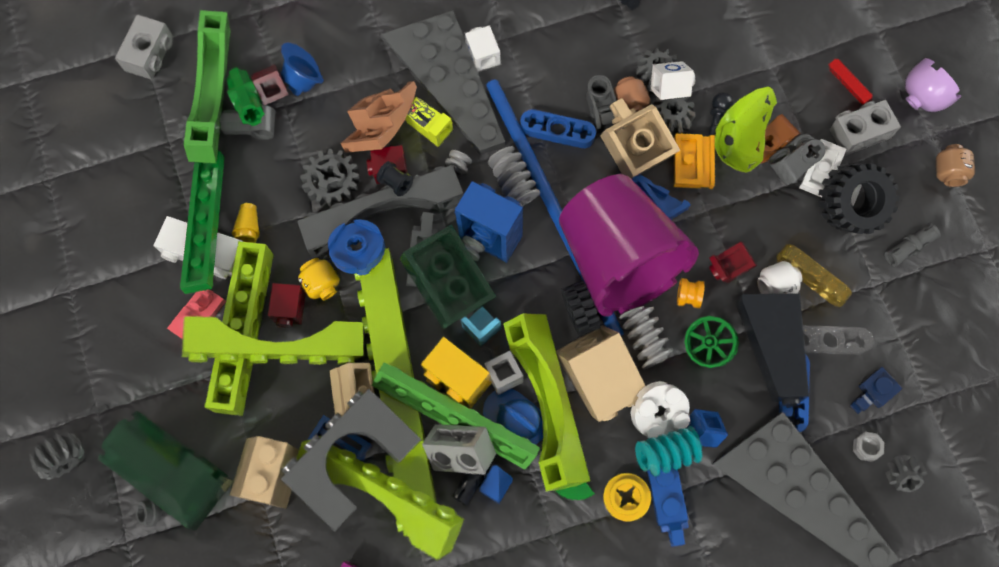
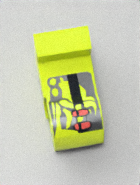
M415 97L413 99L405 121L439 147L453 131L451 118L444 113L440 114L432 107L430 108L420 98Z

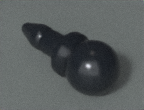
M726 92L716 94L712 100L713 109H711L710 114L713 116L711 122L712 126L709 129V137L710 135L716 136L715 130L726 111L733 106V98Z

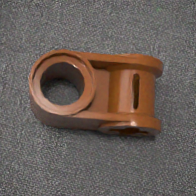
M783 114L777 116L766 127L765 147L761 163L767 162L774 153L784 148L796 136L801 134Z

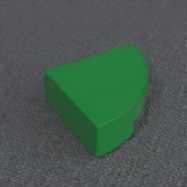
M587 483L566 489L554 490L561 497L570 500H585L595 494Z

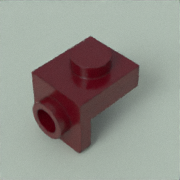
M742 241L717 256L712 255L709 257L712 262L709 268L714 277L727 283L757 266Z

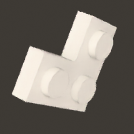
M820 139L825 146L824 157L806 171L799 188L822 197L818 195L819 189H824V185L821 183L824 178H830L828 173L831 170H838L837 166H840L846 149ZM859 184L852 193V207L854 206L859 191L861 189V184Z

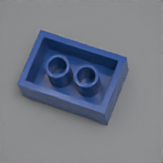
M472 181L455 208L459 237L463 239L464 236H469L477 240L485 247V252L507 263L523 236V207L512 197L506 196L504 198L496 194L495 190L484 183L479 185Z

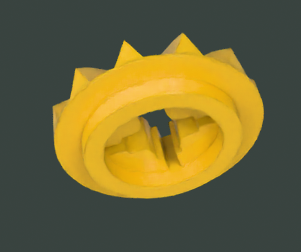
M629 473L613 477L607 483L603 494L605 507L614 518L625 522L641 518L648 511L651 503L650 490L645 481ZM633 486L634 489L631 497L638 505L628 502L620 508L622 497L616 490L625 493Z

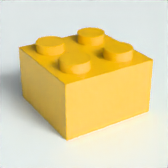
M444 337L421 364L425 371L423 376L427 379V383L437 391L443 388L447 391L446 394L454 401L469 409L475 405L491 385L490 373Z

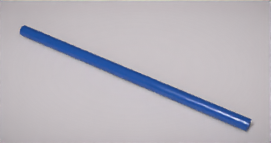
M491 80L486 84V87L518 152L522 154V160L526 162V168L531 172V178L535 180V186L540 190V196L582 281H584L559 224L562 208L498 80ZM614 312L610 317L599 313L605 327L618 332L620 336L624 335Z

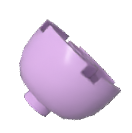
M927 58L920 61L908 73L905 87L909 96L906 97V100L916 110L921 107L928 112H937L946 109L961 98V95L956 94L960 89L942 67L938 70L931 67L934 61Z

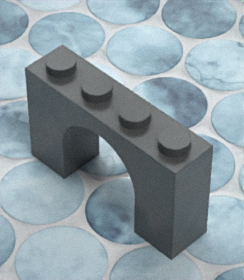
M370 389L364 394L359 390L347 403L351 408L343 416L338 412L325 425L329 430L321 438L316 434L303 447L307 453L299 461L293 457L281 470L285 474L281 480L334 531L357 507L328 478L325 461L328 450L333 443L346 435H365L373 439L398 463L421 440Z

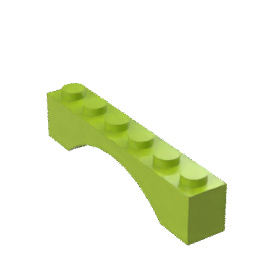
M523 313L503 324L510 351L519 360L528 374L540 404L543 420V444L539 466L546 492L561 490L589 482L588 469L546 314Z
M185 316L183 321L182 357H189L190 362H207V358H220V362L235 363L238 362V358L250 359L251 363H268V359H280L282 364L298 363V360H309V364L315 365L326 364V360H338L339 365L355 363V361L363 357V322L335 321L324 330L307 338L289 342H269L244 336L227 327L216 317Z
M310 440L302 442L296 458L298 461L307 453L303 447ZM334 445L330 447L326 455L325 467L332 484L356 487L384 503L397 517L412 545L435 559L439 560L452 552L464 521L463 518L456 515L452 508L436 504L430 500L427 494L413 491L406 487L402 480L389 477L380 472L377 466L360 461L351 451L341 450Z

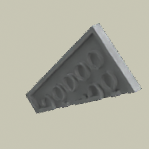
M453 10L381 34L382 40L386 45L391 47L395 55L401 62L403 61L415 79L433 100L438 102L444 109L445 114L461 129L462 134L480 155L505 147V140Z
M784 412L779 413L712 463L713 466L859 567H890L899 560Z

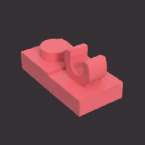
M211 290L196 292L167 329L183 339V321L185 316L215 317L226 301Z

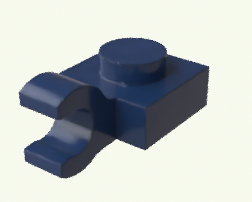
M881 367L858 386L864 394L850 406L857 414L865 411L873 403L877 408H880L903 388Z

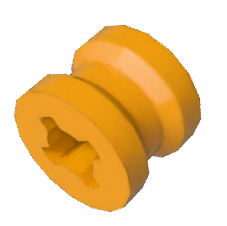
M681 278L677 293V305L684 306L685 304H690L694 308L700 309L704 295V281L698 280L694 283L689 282L686 278Z

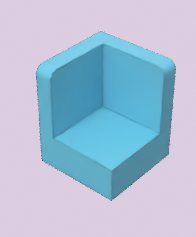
M483 306L469 319L466 316L461 319L464 330L480 347L501 330V321L497 317L494 319Z

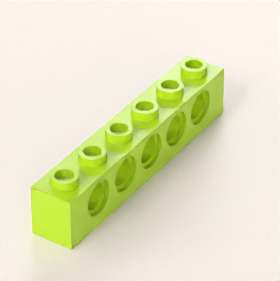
M238 241L222 323L244 336L258 340L274 254L266 244ZM220 358L214 359L205 408L215 413L243 416L253 366L250 359L238 358V362L223 363L220 362Z

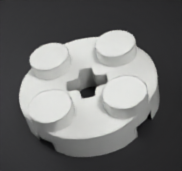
M659 381L645 386L637 394L638 399L635 406L632 404V422L648 438H657L661 434L667 435L671 431L677 432L679 429L686 428L689 425L690 417L688 415L690 407L686 395L677 387L666 382ZM660 405L666 408L662 416H655Z

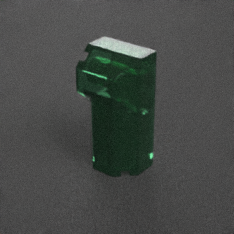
M139 411L132 413L131 415L135 417L130 422L126 419L120 421L103 441L101 448L106 452L105 455L99 454L98 460L187 529L196 531L234 481L228 478L224 471L205 457L194 456V450L146 414Z

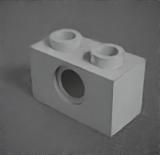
M136 15L115 59L124 71L153 80L155 73L161 68L162 59L166 51L172 45L173 35L165 23Z

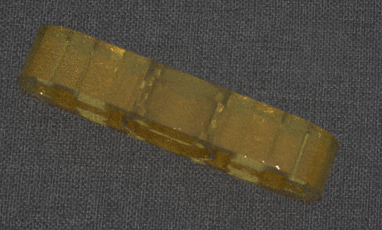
M786 244L777 254L778 262L786 261L793 267H797L802 274V282L832 305L841 307L852 295L851 290L846 284L796 246Z

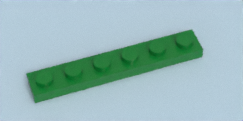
M221 151L217 153L216 163L194 162L180 289L185 294L210 290L213 287L224 156Z

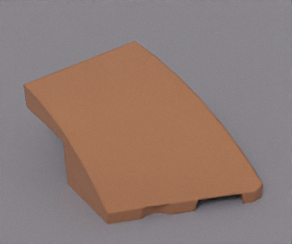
M408 82L406 86L395 93L392 89H388L365 97L347 112L357 130L341 143L344 151L356 152L383 149L398 132L411 108L417 88L415 82Z

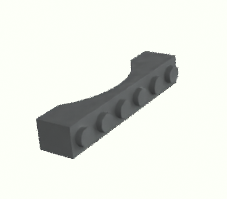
M439 166L426 175L413 176V184L403 196L399 197L394 194L393 189L387 185L376 193L359 195L351 202L334 204L329 210L320 213H309L297 222L307 251L312 258H316L329 253L328 239L334 229L343 223L348 225L354 223V220H367L381 212L403 207L427 208L442 212L456 207L464 194L453 166Z

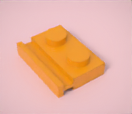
M676 133L674 140L680 151L674 155V187L700 189L701 187H709V189H713L715 186V135L705 137L699 134Z

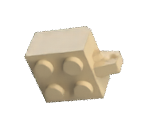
M623 98L610 105L615 116L612 120L614 125L606 129L600 136L622 174L632 179L680 151L653 104L638 112L634 108L629 110Z

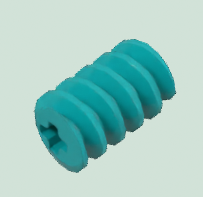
M691 426L681 428L677 432L671 431L667 435L661 434L657 438H648L646 442L638 441L635 446L636 458L640 468L645 472L649 470L655 477L659 476L660 468L664 473H669L671 466L675 470L680 469L681 462L684 466L688 467L692 464V460L695 463L702 461L700 438L696 430Z

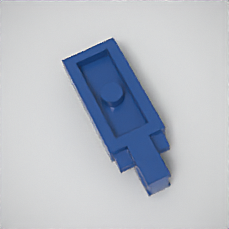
M671 466L670 472L664 473L660 468V474L656 477L647 470L657 525H660L661 532L668 531L671 547L685 545L683 529L688 528V516L678 470Z

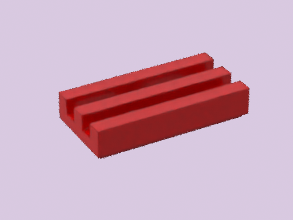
M834 59L829 64V71L862 106L872 101L873 95L839 59Z

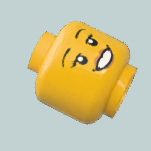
M314 258L301 266L298 281L309 298H321L324 301L337 293L335 288L338 286L340 278L329 261Z

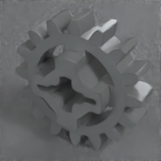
M332 149L328 150L327 155H323L321 151H318L319 158L317 159L310 156L311 165H303V169L307 174L300 175L304 183L302 188L305 193H308L309 199L311 201L316 199L319 206H322L327 201L329 207L334 205L335 201L343 203V198L345 197L351 200V190L358 191V186L355 182L361 181L357 173L359 169L357 164H353L352 157L349 155L345 158L341 150L337 155H334ZM343 167L347 170L348 177H345L343 174ZM314 179L318 182V189L314 186Z

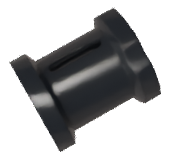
M389 161L381 166L376 176L380 184H386L391 187L394 194L399 197L406 194L413 184L412 175L409 173L404 174L396 168L395 163Z

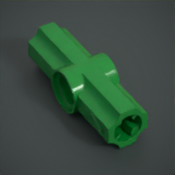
M239 68L230 70L229 76L226 79L229 88L227 93L243 124H250L251 126L260 124L264 110L261 105L262 100L246 70H240Z

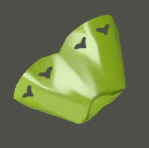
M769 86L756 89L738 100L726 111L715 130V149L717 154L725 164L737 171L750 172L763 161L765 130L771 118L773 107L777 104L775 93ZM767 95L769 96L770 105L765 103ZM726 135L731 136L734 140L731 146L725 144L724 139Z

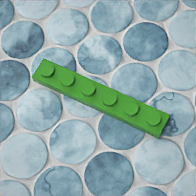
M383 362L371 385L443 425L486 427L496 454L525 470L535 459L540 447L531 443L527 438L516 435L507 430L503 425L494 423L480 415L477 411L454 401L450 396L441 394L430 388L426 383L410 377L399 368L390 366Z

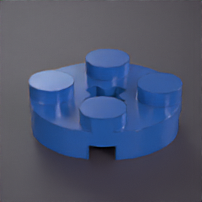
M359 219L354 220V223L348 225L343 223L334 229L328 239L329 255L334 265L341 271L351 274L357 273L361 276L366 275L383 258L385 252L384 238L379 228L369 221ZM361 242L362 248L360 250L353 251L350 247L352 244L357 245Z

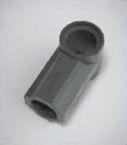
M262 105L264 115L262 116L261 123L251 126L250 124H243L236 110H223V113L220 115L221 131L223 134L251 135L257 139H271L274 137L276 111L269 106Z

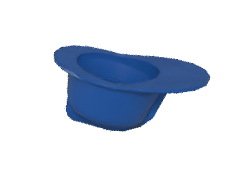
M284 43L281 46L284 58L281 78L288 84L295 96H299L302 92H309L316 83L324 81L317 63L307 51L292 43Z
M510 389L500 395H497L496 391H494L487 397L483 406L485 418L503 425L507 430L520 437L527 438L535 445L542 440L543 420L541 411L525 396L514 389Z

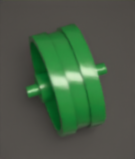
M707 316L699 318L690 325L686 331L684 343L687 354L694 362L700 366L714 368L724 366L734 358L738 351L739 338L737 331L731 323L723 318ZM708 321L722 323L714 335H712ZM702 323L707 334L705 337L694 332ZM725 327L729 329L733 339L719 338ZM691 338L700 339L703 344L692 350ZM733 343L732 350L728 356L719 347L721 344ZM705 348L708 349L706 362L700 360L695 355ZM713 349H715L724 360L718 363H711Z

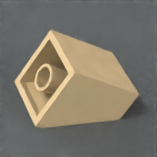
M603 325L600 326V329L587 333L556 351L559 362L590 415L599 422L614 418L618 414L617 411L626 406L632 407V404L635 406L638 399L637 394L645 387L620 334Z
M259 436L246 438L230 496L287 509L292 489L281 480L285 475L281 470L293 457L297 458L299 450L288 443Z

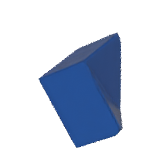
M694 409L689 415L690 422L686 428L691 426L696 430L701 446L718 447L728 436L718 412Z
M492 466L480 487V492L499 504L513 478L500 467Z

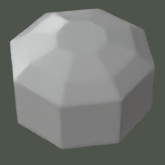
M864 432L854 439L853 452L860 460L872 462L884 454L885 442L877 433Z

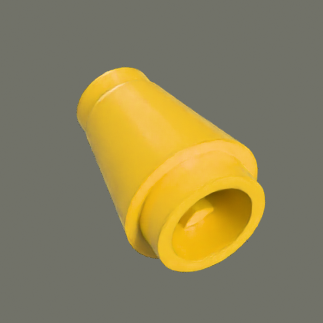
M243 203L240 205L232 231L235 239L256 243L260 237L257 207L254 204Z

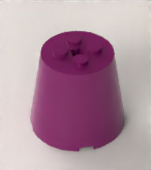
M624 174L611 175L587 186L567 203L559 217V224L596 309L603 316L610 317L613 314L612 311L617 310L622 315L656 299L677 283L675 277L682 270L689 272L699 255L695 244L629 176Z

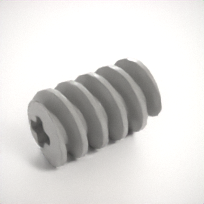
M509 146L494 153L489 158L488 164L493 169V175L497 177L498 185L502 187V193L505 196L514 198L520 203V206H523L538 197L540 190H531L536 185L535 180L526 181L531 176V172H522L527 164L524 161L518 162L522 158V154L519 152L513 153L515 147Z
M638 307L619 317L620 320H627L623 324L624 329L632 330L628 334L629 340H637L632 346L633 349L642 350L637 356L638 360H648L643 364L642 369L653 367L665 361L673 351V348H663V345L669 340L668 337H658L664 330L663 327L654 328L653 326L659 318H649L648 316L654 310V307Z

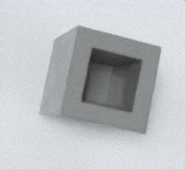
M511 351L484 363L485 369L490 373L491 383L497 395L523 383V374Z

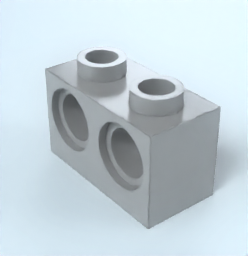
M883 100L878 103L874 101L868 102L852 113L850 110L840 113L836 116V120L829 130L837 145L846 149L844 156L891 139L901 126L887 101ZM872 119L878 121L879 124L873 122ZM847 128L853 129L855 133L850 132Z
M435 424L422 444L434 471L485 474L496 455L486 427Z

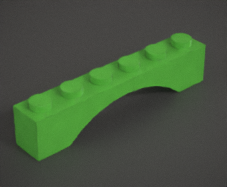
M200 10L196 85L192 109L186 122L184 138L188 162H217L221 125L220 115L223 106L230 40L227 12Z

